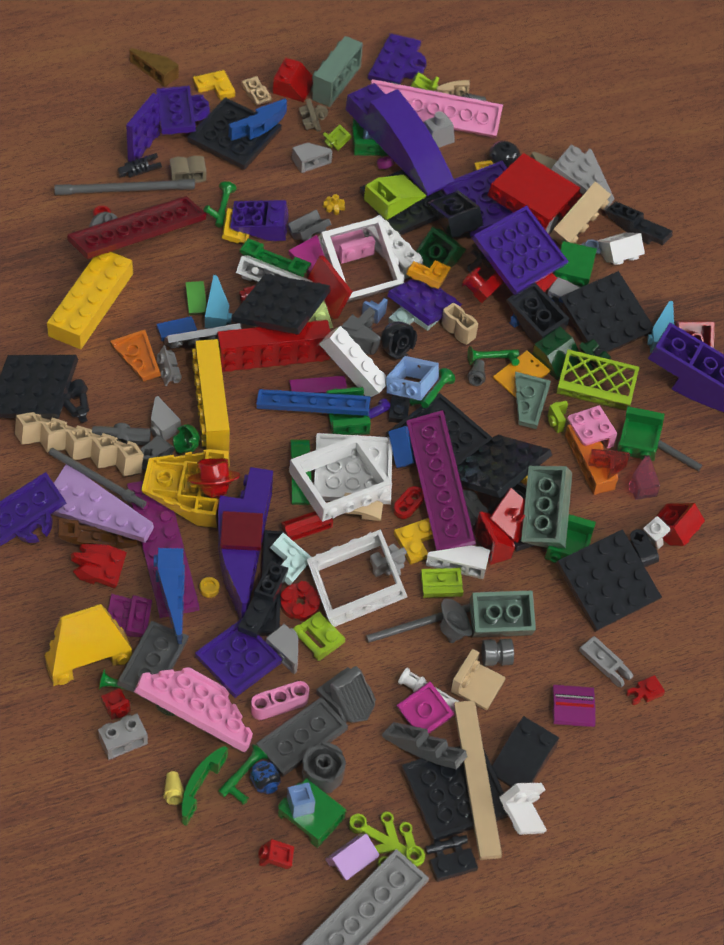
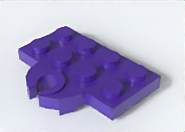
M390 33L368 74V80L372 81L373 79L401 85L404 77L414 79L418 72L423 74L424 68H426V58L418 52L421 40Z
M190 86L156 88L157 95H159L162 135L196 132L195 121L206 118L210 113L208 100L199 94L191 96Z
M46 472L0 501V547L16 536L21 541L27 543L40 542L37 535L33 534L37 528H42V533L45 537L49 535L53 524L50 514L66 505L67 502Z

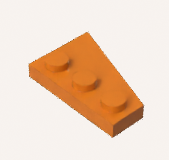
M146 330L110 341L113 348L143 382L161 376Z

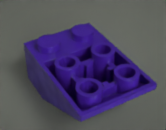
M286 200L234 201L231 229L267 241H286L289 216Z

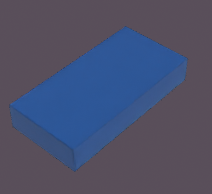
M192 316L157 324V330L162 342L168 335L197 331Z
M404 426L388 431L396 468L415 464L416 461L408 427Z

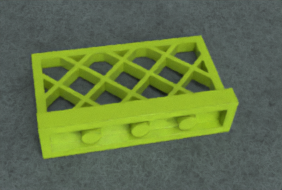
M568 349L556 394L627 411V407L631 405L639 367ZM569 357H578L581 363L572 367ZM595 361L599 367L590 371L586 363ZM583 365L587 374L579 377L575 369ZM608 365L614 366L616 372L608 375L604 367ZM627 369L634 371L633 377L628 380L622 374ZM601 370L606 378L597 382L593 374ZM572 371L576 380L572 382L564 381L565 375ZM619 374L624 382L615 386L611 378ZM590 376L595 384L585 386L581 380ZM608 380L612 389L605 391L601 388L600 384ZM626 385L630 391L629 396L621 395L618 388Z

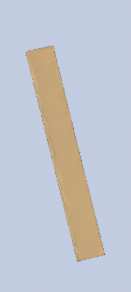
M475 700L454 702L460 747L466 750L468 756L463 761L479 859L501 858L502 852Z

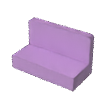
M359 834L325 858L329 866H336L343 879L348 880L378 858L379 853L367 834Z

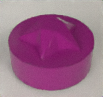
M390 156L380 158L376 162L379 169L387 170L394 165V161Z

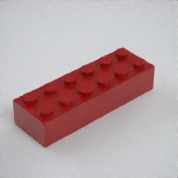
M328 320L308 322L299 335L261 327L218 331L222 372L330 360L328 353L319 345L327 334L331 332Z

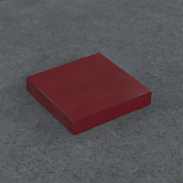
M223 511L220 549L261 551L263 513Z

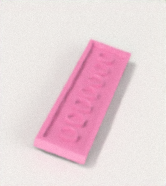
M372 79L371 84L375 83L385 94L398 89L419 115L423 123L425 120L435 117L436 112L441 111L451 120L454 130L493 138L497 136L503 108L502 104Z

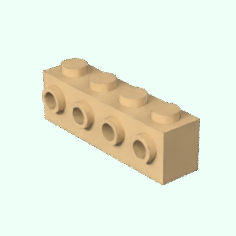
M595 181L553 229L550 237L561 246L563 241L575 243L579 239L577 235L580 232L583 234L589 227L587 223L590 220L593 222L598 217L599 209L604 210L609 204L608 198L611 194Z

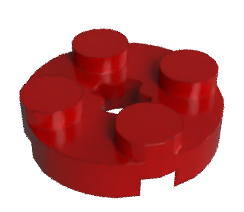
M300 581L299 583L291 584L282 591L281 610L288 618L306 621L319 611L321 602L319 592L309 585L308 582ZM297 599H303L304 604H297Z

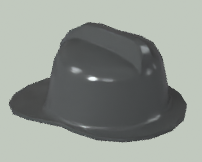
M452 599L443 600L441 603L443 618L440 623V629L446 635L448 641L454 643L464 636L472 635L473 630L464 608Z

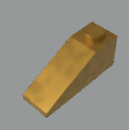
M134 48L129 49L130 62L163 87L179 78V65L168 57Z

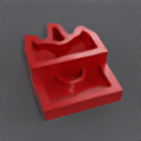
M81 544L80 550L83 553L73 552L70 554L71 561L80 565V567L73 570L80 580L92 585L95 582H99L111 588H116L127 552L105 544Z

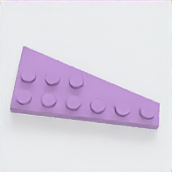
M67 464L54 482V485L67 504L53 512L52 515L65 519L79 520V523L146 543L154 529L153 523Z

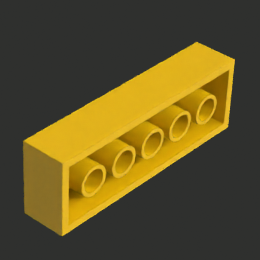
M113 252L93 257L48 320V337L82 349L132 277V260Z
M218 339L195 341V348L192 349V366L195 373L194 384L197 389L196 400L198 401V416H200L199 425L202 432V447L206 446V450L229 451L230 429Z

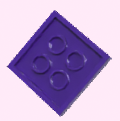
M152 93L126 125L128 162L141 158L144 151L150 148L153 140L159 137L161 133L159 95Z
M414 279L389 290L387 295L427 326L442 319L443 309L450 304L455 303L460 307L462 305L453 296L443 291L441 287L439 289L432 288L426 283Z
M242 619L195 652V657L234 698L282 663V658L259 635L255 638L238 631V626Z

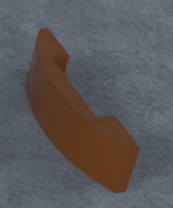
M58 519V537L67 542L77 545L105 544L118 549L137 546V540L96 527L79 525V520Z

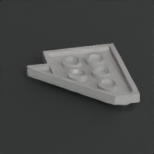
M571 144L551 170L581 187L579 192L583 195L596 181L611 194L608 198L609 204L604 209L606 210L613 202L614 197L593 151L589 149L584 154L578 147Z

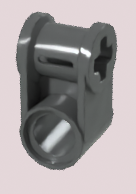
M161 436L153 438L152 441L140 449L144 454L142 470L146 471L149 458L172 455L174 447Z

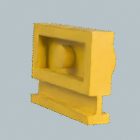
M228 208L225 213L222 239L238 244L239 242L245 243L249 235L231 229L233 210Z

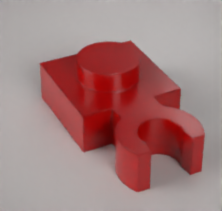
M654 675L638 682L637 688L628 689L626 696L635 695L637 698L632 700V705H637L643 698L646 702H650L663 696L665 690Z

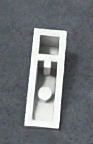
M471 545L428 552L426 566L432 568H461L462 575L484 579L490 550L481 546Z

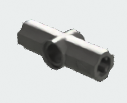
M117 423L114 427H92V433L100 436L103 433L117 437V441L126 444L130 441L137 445H146L151 441V428H131L126 423Z

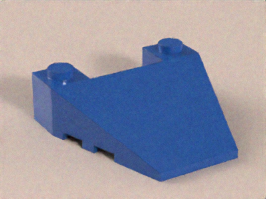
M158 548V554H154V567L158 569L156 570V582L160 584V590L177 643L182 644L185 583L183 548Z

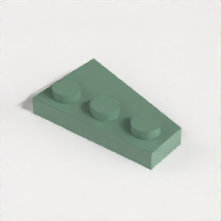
M515 372L519 425L537 429L551 384L550 380Z

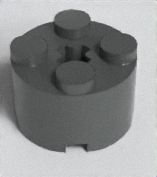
M327 742L309 747L303 757V781L307 778L327 794L338 788L344 779L346 765L341 749Z

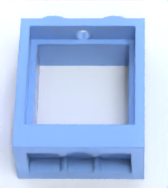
M404 356L386 377L387 393L422 400L439 379V363ZM408 376L422 380L420 382H414L410 380H405L404 378Z

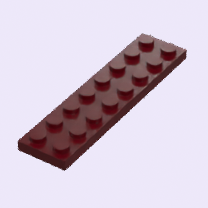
M184 196L67 234V241L86 259L206 220L207 213L190 198Z

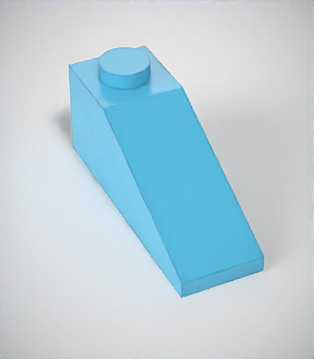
M213 275L205 313V328L226 326L232 322V313H229V303L217 275Z
M673 301L668 302L655 323L651 335L648 334L647 345H650V352H652L670 322L674 324Z

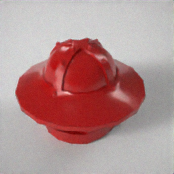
M227 458L202 459L197 461V468L200 469V473L189 476L187 480L192 484L198 485L204 495L211 498H220V495L227 494L229 484L240 478V473L229 470Z

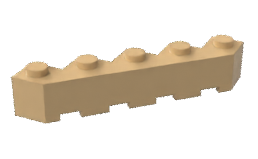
M34 412L16 415L15 435L21 444L41 442L46 452H49L51 448L56 450L65 449L73 460L91 457L97 468L116 465L123 476L138 474L142 471L144 454L136 443L128 441L126 444L117 441V437L104 433L100 436L92 433L91 429L78 425L74 428L68 426L65 421L56 418L48 420Z

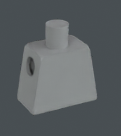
M438 111L435 113V117L424 121L438 148L455 141L454 125L443 112Z

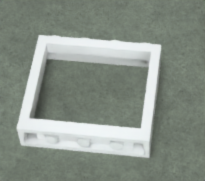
M381 216L324 231L318 236L324 256L345 281L331 237L372 226L376 227L394 281L354 291L347 302L387 292L404 283L403 272L398 267V257L396 254L394 255L392 249L393 242L387 234V224L382 220Z
M358 435L290 459L289 473L322 522L331 518L334 519L346 512L350 513L359 507L368 506L380 499L383 500L391 494L392 482ZM357 454L377 484L326 503L306 472Z
M381 529L373 533L369 532L361 538L352 539L346 544L335 546L329 551L316 554V556L307 559L327 617L334 627L408 597ZM381 546L396 584L333 609L319 571Z

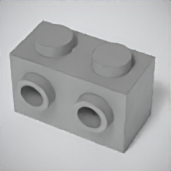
M138 713L127 715L120 721L107 723L98 729L99 740L109 760L148 744V735Z

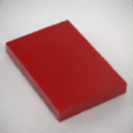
M324 255L319 256L307 279L314 283L330 285L331 291L324 302L331 317L338 319L353 291Z

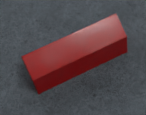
M312 511L283 521L281 526L284 534L295 541L333 528V519L322 522L317 513Z

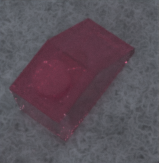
M650 455L645 456L633 473L631 482H629V491L633 493L635 500L657 497L660 483Z

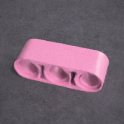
M297 681L259 693L252 698L251 715L257 720H264L301 708L308 703L309 686L305 682ZM296 693H302L304 695L298 696L296 695ZM277 699H282V700H284V701H283V702H277L276 700H277ZM261 705L264 706V708L260 709L257 708V706Z

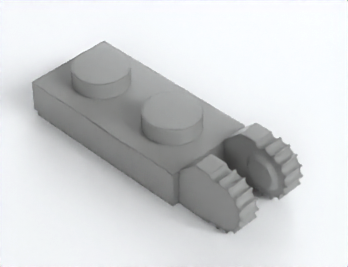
M595 636L580 647L579 652L608 678L610 677L611 681L619 688L625 682L616 673L617 670L626 680L633 678L632 671L623 664V661Z

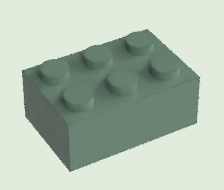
M533 591L475 592L470 596L472 637L533 635L536 631Z

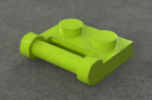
M317 612L301 625H296L293 628L299 639L314 653V657L318 661L345 643V637L320 612ZM308 631L323 646V648H319V646L305 632Z

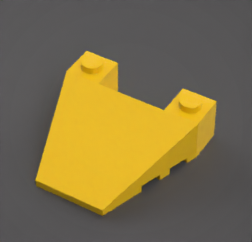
M207 449L203 450L204 452L196 454L187 452L185 455L176 457L174 455L149 458L142 493L197 526L217 528L219 499L204 497L201 488L196 484L188 482L187 479L193 474L200 473V469L197 468V461L202 459L227 458L230 466L229 451Z
M100 604L60 617L54 632L55 638L50 641V650L45 653V663L53 685H64L74 680L73 669L108 657H110L113 666L128 663L132 657V648L124 629L118 625L115 619H112L111 614Z

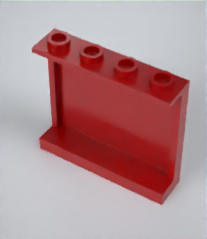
M523 153L491 184L487 196L512 212L527 206L546 231L549 222L569 202L574 203L581 187Z

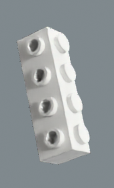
M382 218L387 224V234L393 242L392 249L394 255L396 254L398 257V267L403 272L405 280L410 277L406 273L412 262L415 261L422 264L423 259L400 236L399 232L395 231L389 222ZM372 226L362 229L365 237H374L375 250L386 260L376 227Z
M242 256L236 273L242 275L243 279L249 281L253 279L259 282L264 274H272L313 282L251 256Z
M341 326L329 332L319 343L358 388L363 387L365 396H375L386 386L385 374L378 369L373 360L361 350V347L353 341L348 332Z

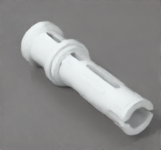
M408 667L404 670L398 681L400 685L404 684L413 689V692L427 684L425 677L415 675L410 672ZM436 688L454 712V702L459 701Z

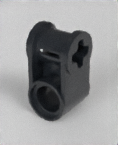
M640 529L633 530L629 541L644 567L658 563L659 554L647 534Z

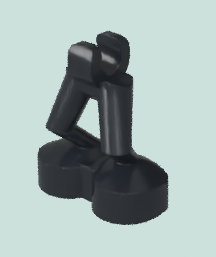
M76 379L70 383L63 405L72 417H78L80 423L88 421L86 417L89 412L86 394L88 387L84 380ZM71 398L73 400L80 398V406L75 407L70 402Z

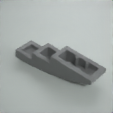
M393 722L382 734L384 739L411 754L453 769H457L468 757L466 750L449 747L446 739L429 736L428 730Z

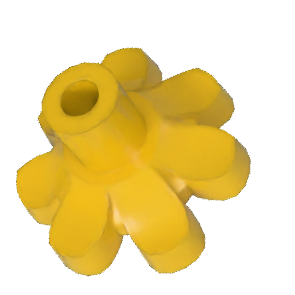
M334 194L332 197L328 196L323 202V207L327 208V212H332L333 210L334 214L338 215L339 209L341 211L345 210V201L339 199L337 194Z

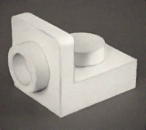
M657 516L643 528V531L647 534L651 543L659 549L664 545L663 537L670 532V528Z

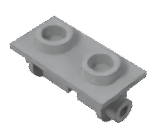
M163 346L160 353L157 354L156 360L159 364L164 384L167 386L170 381L179 383L182 378L179 367H172L177 366L175 353L172 350H166V346Z

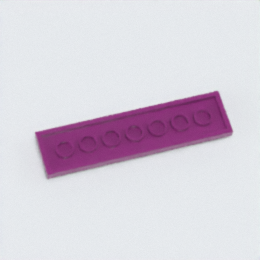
M443 410L406 420L436 550L475 545L476 541Z
M143 481L128 483L127 488L147 502L144 508L132 502L131 504L135 511L154 525V529L146 543L141 542L159 617H169L160 590V584L156 582V570L158 569L154 567V554H158V548H183L184 550L174 511L142 493ZM185 550L183 563L185 564L183 614L199 611V603Z

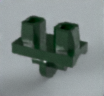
M591 339L586 344L582 342L579 345L583 353L596 356L594 352L600 347L594 339ZM603 351L598 356L611 360V356L606 351ZM589 361L586 363L590 371H592L595 368L591 364L592 362L596 365V367H599L595 361Z

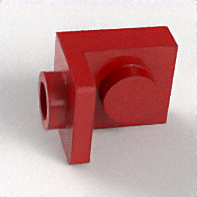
M120 688L101 696V700L111 720L122 718L131 712L130 702L125 698Z
M273 839L269 840L259 849V866L264 867L270 863L288 870L292 867L294 846Z

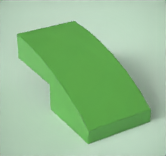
M204 281L185 282L189 315L205 314L207 305Z

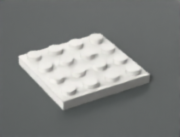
M317 433L316 450L356 435ZM359 436L392 482V446L390 437ZM357 454L315 469L314 486L324 501H334L344 497L345 492L355 493L377 484ZM391 494L383 500L380 499L378 501L382 502L383 504L391 505Z

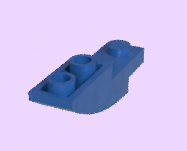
M286 98L257 108L256 115L229 124V138L231 141L244 136H248L251 140L272 129L287 113Z

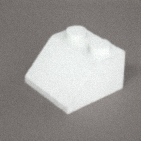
M625 232L597 240L599 248H601V255L606 262L613 263V265L624 263L623 260L629 259V261L639 259V255L645 254L641 233Z

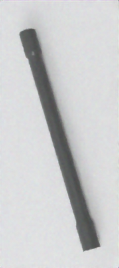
M195 179L82 185L61 184L55 185V195L170 189L190 190L195 189Z

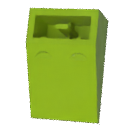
M404 175L379 177L365 185L364 200L386 220L426 197V194Z

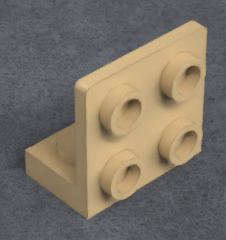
M472 649L453 679L451 692L468 701L475 700L477 706L488 710L502 687L505 677L481 665L480 661H478L480 652Z

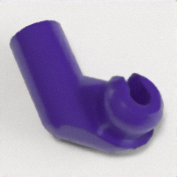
M385 398L379 400V405L369 410L370 419L390 409V402Z

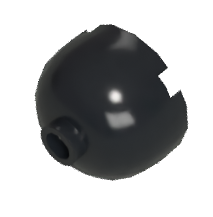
M499 141L490 147L486 161L491 160L493 163L503 161L508 168L521 155L518 147L512 142Z
M395 321L384 328L380 337V343L387 354L395 359H402L404 356L409 355L406 352L414 349L417 341V332L411 325Z

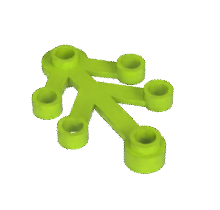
M391 812L382 813L380 819L381 824L386 828L387 835L367 825V820L362 814H355L350 818L349 827L352 832L367 834L369 837L382 843L374 846L379 854L397 849L416 867L423 864L425 853L422 848L415 845L412 825L410 823L403 822L399 828L400 835L405 838L406 846L399 843L393 824L394 816ZM389 817L391 820L387 822L383 818ZM359 823L361 827L357 828L354 824ZM407 827L409 831L404 832L402 828ZM411 855H416V856L418 857V859H416V860L411 859L410 856H411ZM381 857L378 861V867L381 865V862L385 861L388 857Z

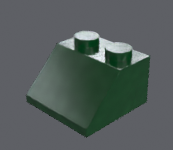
M432 227L416 250V253L421 255L423 259L422 264L428 268L432 266L435 260L453 267L457 264L466 248L441 229Z
M559 327L534 344L532 355L550 370L549 374L558 380L561 377L567 350L577 352L579 350L573 337ZM569 357L572 367L581 363L578 357Z

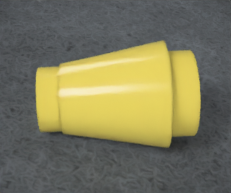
M172 771L166 774L164 798L168 804L178 805L182 803L185 791L179 773Z

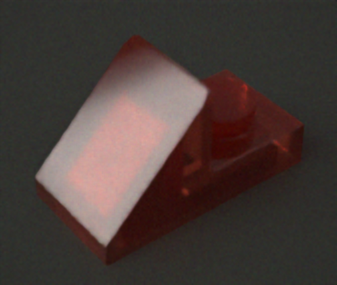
M591 449L588 466L607 468L608 480L627 466L630 453Z

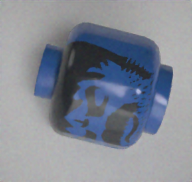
M261 761L252 767L250 778L257 792L271 794L278 789L277 786L281 782V777L273 763Z

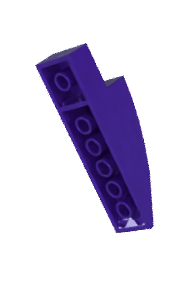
M373 83L347 95L345 110L427 196L455 182L429 130L398 89L385 94Z
M670 322L661 334L648 359L678 377L672 390L705 406L724 412V354Z
M250 467L249 475L245 474L243 486L245 487L241 491L240 498L220 495L218 552L224 585L239 619L243 618L250 604L260 551L220 549L223 511L263 513V541L273 490V470Z

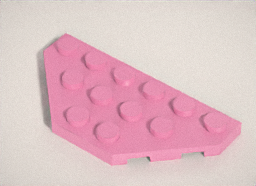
M190 667L176 672L174 670H165L152 675L150 672L143 673L139 678L135 693L244 753L249 748L253 733L249 727L244 726L241 721L243 716L237 706L231 704L227 697L229 693L224 686Z

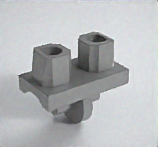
M392 544L388 548L398 574L401 576L400 569L404 568L403 563L406 561L405 554H407V551L404 547L399 549L395 544ZM379 552L370 556L375 577L384 573L387 576L392 574L386 558H383Z

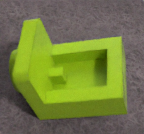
M418 72L413 79L411 87L436 91L439 86L437 84L439 77L436 76L431 81Z
M340 124L329 135L326 132L323 133L326 139L324 142L330 148L334 147L337 151L352 138L351 134Z
M567 401L555 402L549 407L548 421L550 426L554 427L556 433L564 431L566 423L564 414H566L568 406Z

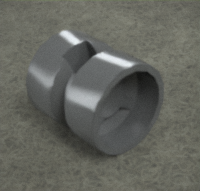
M500 639L498 643L495 640H482L481 654L483 666H494L497 662L501 666L513 665L514 646L512 639Z

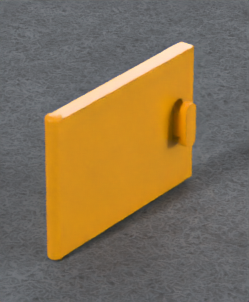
M528 350L518 357L519 364L517 366H513L510 363L493 376L515 398V372L543 378L550 373V370Z

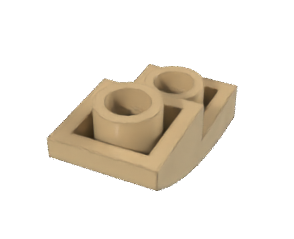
M257 76L242 81L243 89L256 106L272 101L269 92L265 86L261 85Z
M469 80L449 82L438 86L437 92L462 96L469 93L470 83Z
M375 501L368 506L354 509L348 514L362 515V519L381 521L383 503Z

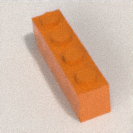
M568 424L565 437L593 495L615 490L618 474L613 470L610 458L606 456L603 450L602 442L599 441L584 446L571 425Z

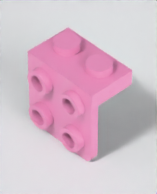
M361 229L331 237L341 264L374 255L375 239L373 236L365 237Z
M600 405L568 416L569 424L584 446L602 441L607 449L614 446L617 432Z

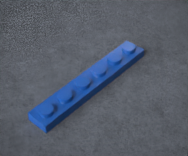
M259 389L256 406L257 409L369 416L371 397Z

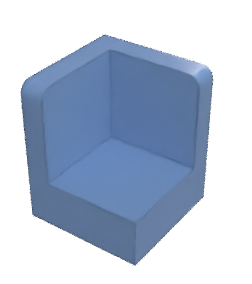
M384 298L380 304L372 300L370 303L364 301L362 314L371 307L375 310L374 323L378 324L386 314L388 300Z
M309 782L288 787L287 801L293 818L314 813L315 799Z

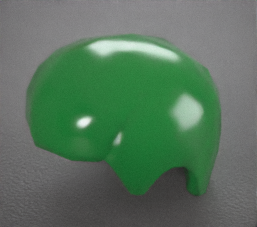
M184 424L177 428L179 433L173 436V445L179 454L194 452L198 448L200 441L197 429L190 424Z

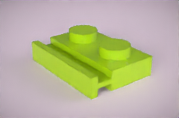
M461 568L421 569L423 598L463 597Z

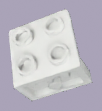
M516 783L499 797L505 812L508 813L513 822L514 829L520 835L540 834L547 831L532 804L545 791L542 783Z

